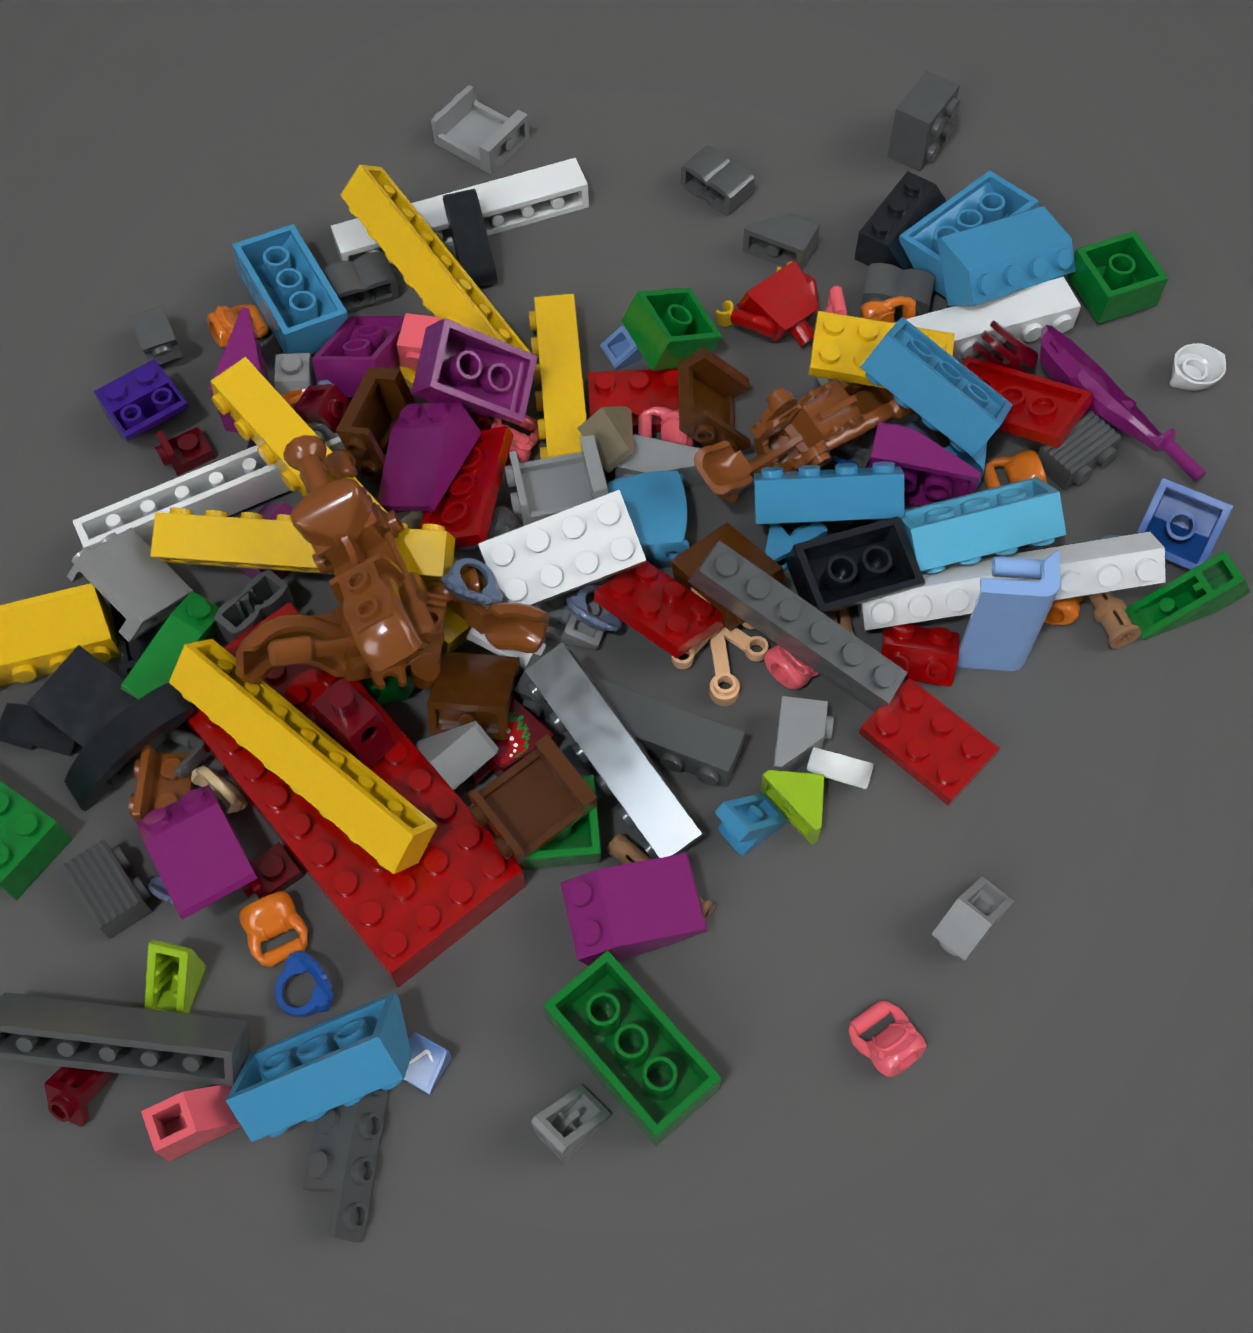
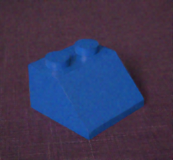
M1162 478L1136 534L1151 532L1165 547L1166 560L1191 570L1208 560L1233 505Z

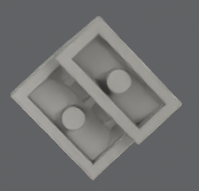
M603 579L593 584L602 586L609 580ZM580 589L534 606L549 613L546 638L583 648H598L604 631L596 630V628H591L585 625L584 622H580L571 612L566 602L568 596L571 594L575 595ZM594 592L586 595L585 602L589 613L599 618H603L604 615L610 613L593 601Z

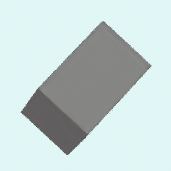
M477 721L419 740L415 745L453 790L490 760L499 749Z
M581 1084L535 1115L531 1120L535 1135L566 1164L612 1114Z

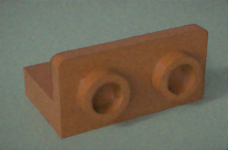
M146 745L142 748L141 758H137L134 765V775L137 780L135 793L130 795L128 803L129 814L136 822L144 819L151 811L164 808L180 800L187 792L195 789L196 785L191 781L192 772L184 779L175 774L177 766L190 753H157L152 745Z

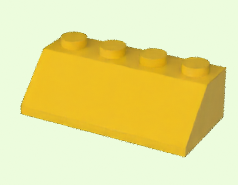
M91 583L0 605V687L17 682L27 683L37 677L53 674L78 645L102 663L120 657L112 611L101 593Z

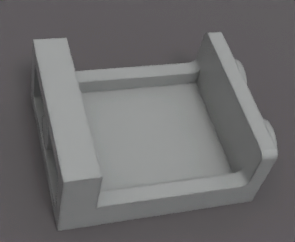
M470 85L458 93L431 120L434 144L490 175L494 174L530 139L527 114L517 110L508 118L478 102L475 88Z
M594 435L580 437L581 452L519 463L517 452H509L511 465L504 466L508 488L515 486L516 492L510 493L514 515L521 514L523 526L608 494V487Z
M132 528L118 535L115 532L110 533L93 549L85 547L72 558L71 562L74 565L67 575L71 582H75L85 576L126 618L119 633L128 642H131L166 620L193 591L166 562L150 557L151 547Z

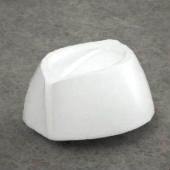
M1202 343L1183 346L1175 353L1170 386L1190 391L1208 389L1216 384L1225 374V354Z
M813 747L806 769L813 774H824L825 778L866 789L874 764Z

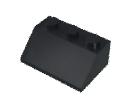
M907 171L859 231L854 259L867 266H870L872 263H885L894 265L902 270L914 269L899 241V236L946 202L937 185Z
M898 516L795 544L786 561L798 596L824 614L918 588L926 583Z

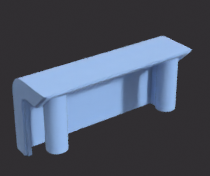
M1056 550L1045 560L993 557L992 576L1040 580L1024 581L980 578V591L959 646V657L956 667L1016 671L1024 666L1060 588L1059 550Z

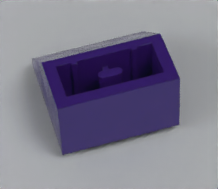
M155 359L93 391L106 417L119 436L126 441L189 408L186 400Z

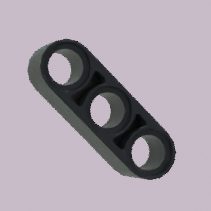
M475 188L442 195L459 264L478 287L498 283L496 268Z

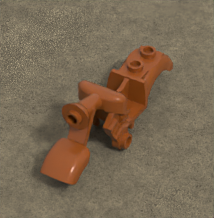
M837 378L815 390H811L797 400V402L790 391H786L784 387H781L768 395L766 398L768 409L762 413V420L757 421L756 425L750 428L755 436L756 457L747 461L740 450L735 453L728 441H722L699 449L695 453L694 464L710 489L725 502L734 504L740 498L742 490L754 484V473H761L762 468L782 467L783 472L798 471V467L803 465H818L821 468L832 459L829 454L830 450L846 442L849 444L856 441L868 430L877 427L878 422L886 423L893 418L901 420L915 411L912 408L907 409L898 404L893 397L894 394L886 388L848 383L845 380L839 382Z
M312 435L296 437L286 445L283 455L284 460L290 467L300 471L299 476L305 485L307 495L293 508L290 515L291 521L302 537L312 545L315 551L312 558L319 571L323 575L335 572V578L329 580L336 599L342 605L343 615L350 634L371 671L374 673L383 671L416 652L421 644L430 639L436 631L427 604L419 600L395 538L399 537V533L404 530L403 524L394 510L388 513L383 511L380 505L375 504V502L372 503V498L370 494L367 495L365 487H361L357 481L349 479L357 475L356 460L350 451L339 449L326 455V445L321 438Z
M472 566L461 573V578L469 590L481 593L485 588L484 578L482 575L477 574L475 567ZM409 572L419 600L427 604L436 631L430 639L421 644L416 652L383 671L372 672L350 634L343 615L342 606L334 607V613L310 616L293 614L261 621V625L243 639L236 651L237 674L241 680L249 684H256L279 667L290 664H309L319 667L337 678L344 677L346 681L371 678L376 688L384 689L385 682L383 679L387 676L397 678L400 687L405 686L407 683L406 667L411 672V679L416 687L430 689L433 687L434 681L440 676L439 662L445 636V621L443 619H445L447 606L480 634L485 633L488 642L496 649H511L524 653H535L541 648L546 637L549 613L528 604L510 602L490 604L486 609L482 605L459 600L448 592L447 589L445 590L443 582L426 588L423 579L417 573Z

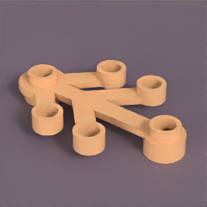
M691 588V591H692V592H694L695 594H697L698 596H700L701 598H703L704 600H706V599H705L704 597H702L696 590H694L693 588ZM746 622L741 623L747 629H755ZM724 626L685 652L689 656L688 659L680 660L671 655V661L678 669L689 668L693 664L695 655L710 639L715 676L710 682L709 695L715 704L729 706L734 704L739 697L740 683L734 675L730 674L725 639L743 650L747 658L755 662L764 660V656L768 651V642L761 636L750 637L737 627L729 631ZM758 645L763 650L761 652H754L750 648ZM720 683H728L731 685V688L721 689L718 685Z

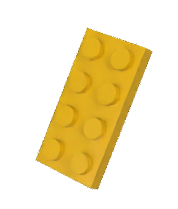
M818 311L808 375L833 380L837 378L839 381L845 380L851 383L885 388L884 386L873 384L866 377V372L860 367L895 323ZM916 327L953 356L955 333Z

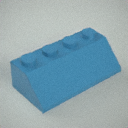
M989 170L899 236V241L914 269L924 270L935 275L933 290L946 297L937 238L1036 208L1039 205V200Z
M1044 206L937 238L948 306H974L1076 271L1072 238Z
M291 224L232 244L238 274L284 354H313L318 352L348 318V313L295 225Z
M904 317L888 331L860 367L866 372V377L873 384L884 386L894 394L893 397L898 404L907 409L912 408L922 416L921 420L928 428L934 431L939 430L949 438L950 444L961 453L967 452L972 457L975 456L1001 426L1013 405Z
M888 461L875 462L872 464V468H858V465L854 463L837 464L834 470H820L818 465L799 466L798 471L783 472L782 467L762 468L761 473H754L756 524L886 519L897 516L904 518V472L900 466L895 467L894 462Z
M396 992L248 1055L225 1101L251 1142L266 1136L271 1138L279 1136L292 1125L304 1120L307 1122L315 1121L328 1110L340 1105H354L369 1093L379 1089L384 1091L390 1090L402 1082L412 1054L400 1000Z

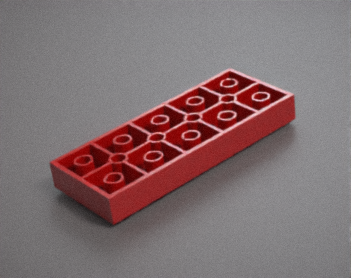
M289 602L263 621L284 615L301 614ZM261 622L226 645L224 649L236 658V651L243 639L260 626ZM290 664L279 667L269 673L263 681L317 725L312 703L337 680L344 679V677L337 678L319 667L309 664ZM358 680L347 682L380 712L396 744L370 770L438 825L419 863L396 874L380 866L373 856L360 845L352 842L345 832L332 821L324 818L318 809L305 798L296 794L278 775L265 768L257 757L246 748L238 745L230 734L219 725L210 721L209 717L197 707V710L185 722L204 741L209 752L398 988L526 887L523 870L512 857L506 860L492 841L494 839L493 835L485 826L481 827L476 822L466 804ZM364 731L361 741L369 739L372 735H366Z

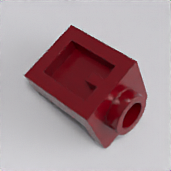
M335 384L315 385L307 387L293 409L304 422L322 421L333 433H337L336 429L351 401Z
M199 426L167 440L162 430L155 433L161 444L156 446L155 449L164 466L171 464L177 476L215 459V455Z
M279 842L250 862L257 879L241 888L248 898L255 893L261 899L275 892L284 891L303 878V875Z
M60 1067L44 1083L50 1113L59 1121H69L83 1127L89 1121L87 1103L115 1074L112 1072Z

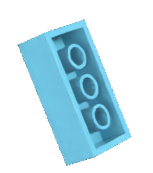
M1038 477L904 510V518H899L919 568L926 574L943 571L945 565L957 562L964 565L973 564L981 561L982 556L993 553L997 555L1013 554L1018 551V547L1028 544L1033 546L1049 545L1055 542L1056 537L1066 535L1060 492Z

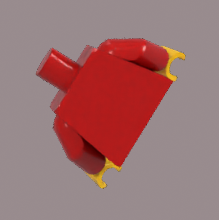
M795 260L790 261L783 268L778 266L776 273L747 291L737 304L739 308L734 309L733 302L727 300L723 303L724 312L715 310L716 321L719 326L728 327L735 324L770 338L773 342H778L791 333L802 348L810 343L814 337V330L807 321L819 309L816 280L801 271Z

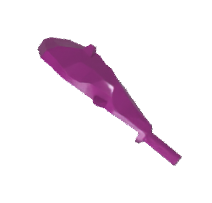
M1045 325L1043 327L1040 341V362L1051 380L1093 392V403L1084 414L1094 411V414L1099 415L1100 419H1104L1105 424H1109L1110 427L1125 432L1156 452L1164 450L1194 482H1198L1205 476L1206 472L1174 441L1176 436L1174 428L1161 434L1138 409L1136 402L1128 397L1108 374L1079 346L1053 326Z

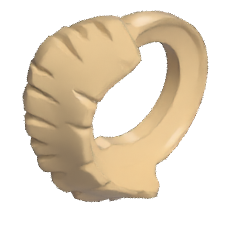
M204 765L192 771L191 781L193 784L202 787L209 784L216 797L222 800V803L226 806V814L239 812V810L246 808L247 801L245 797L230 781H227L226 778L219 775L216 771Z

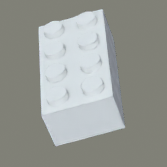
M620 490L478 543L486 566L495 577L496 587L502 593L503 598L501 602L522 603L531 606L541 604L646 563L645 555Z

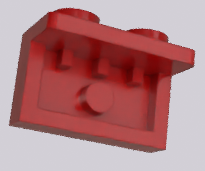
M911 623L884 627L881 654L908 672L904 678L905 680L911 678L917 682L949 687L953 683L959 657V633L951 632L944 627L926 628L914 626Z

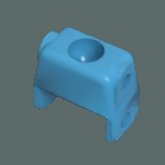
M677 470L653 471L611 480L607 484L608 494L620 490L646 561L656 568L671 567L670 560L689 548V542L684 540L687 526L684 476L679 474Z

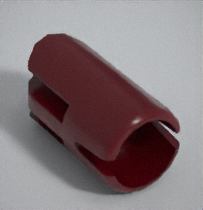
M994 320L989 325L1007 341L1003 343L986 330L980 336L997 351V354L995 355L977 341L972 345V349L992 363L1025 373L1028 372L1019 365L1020 362L1034 368L1038 361L1036 350Z

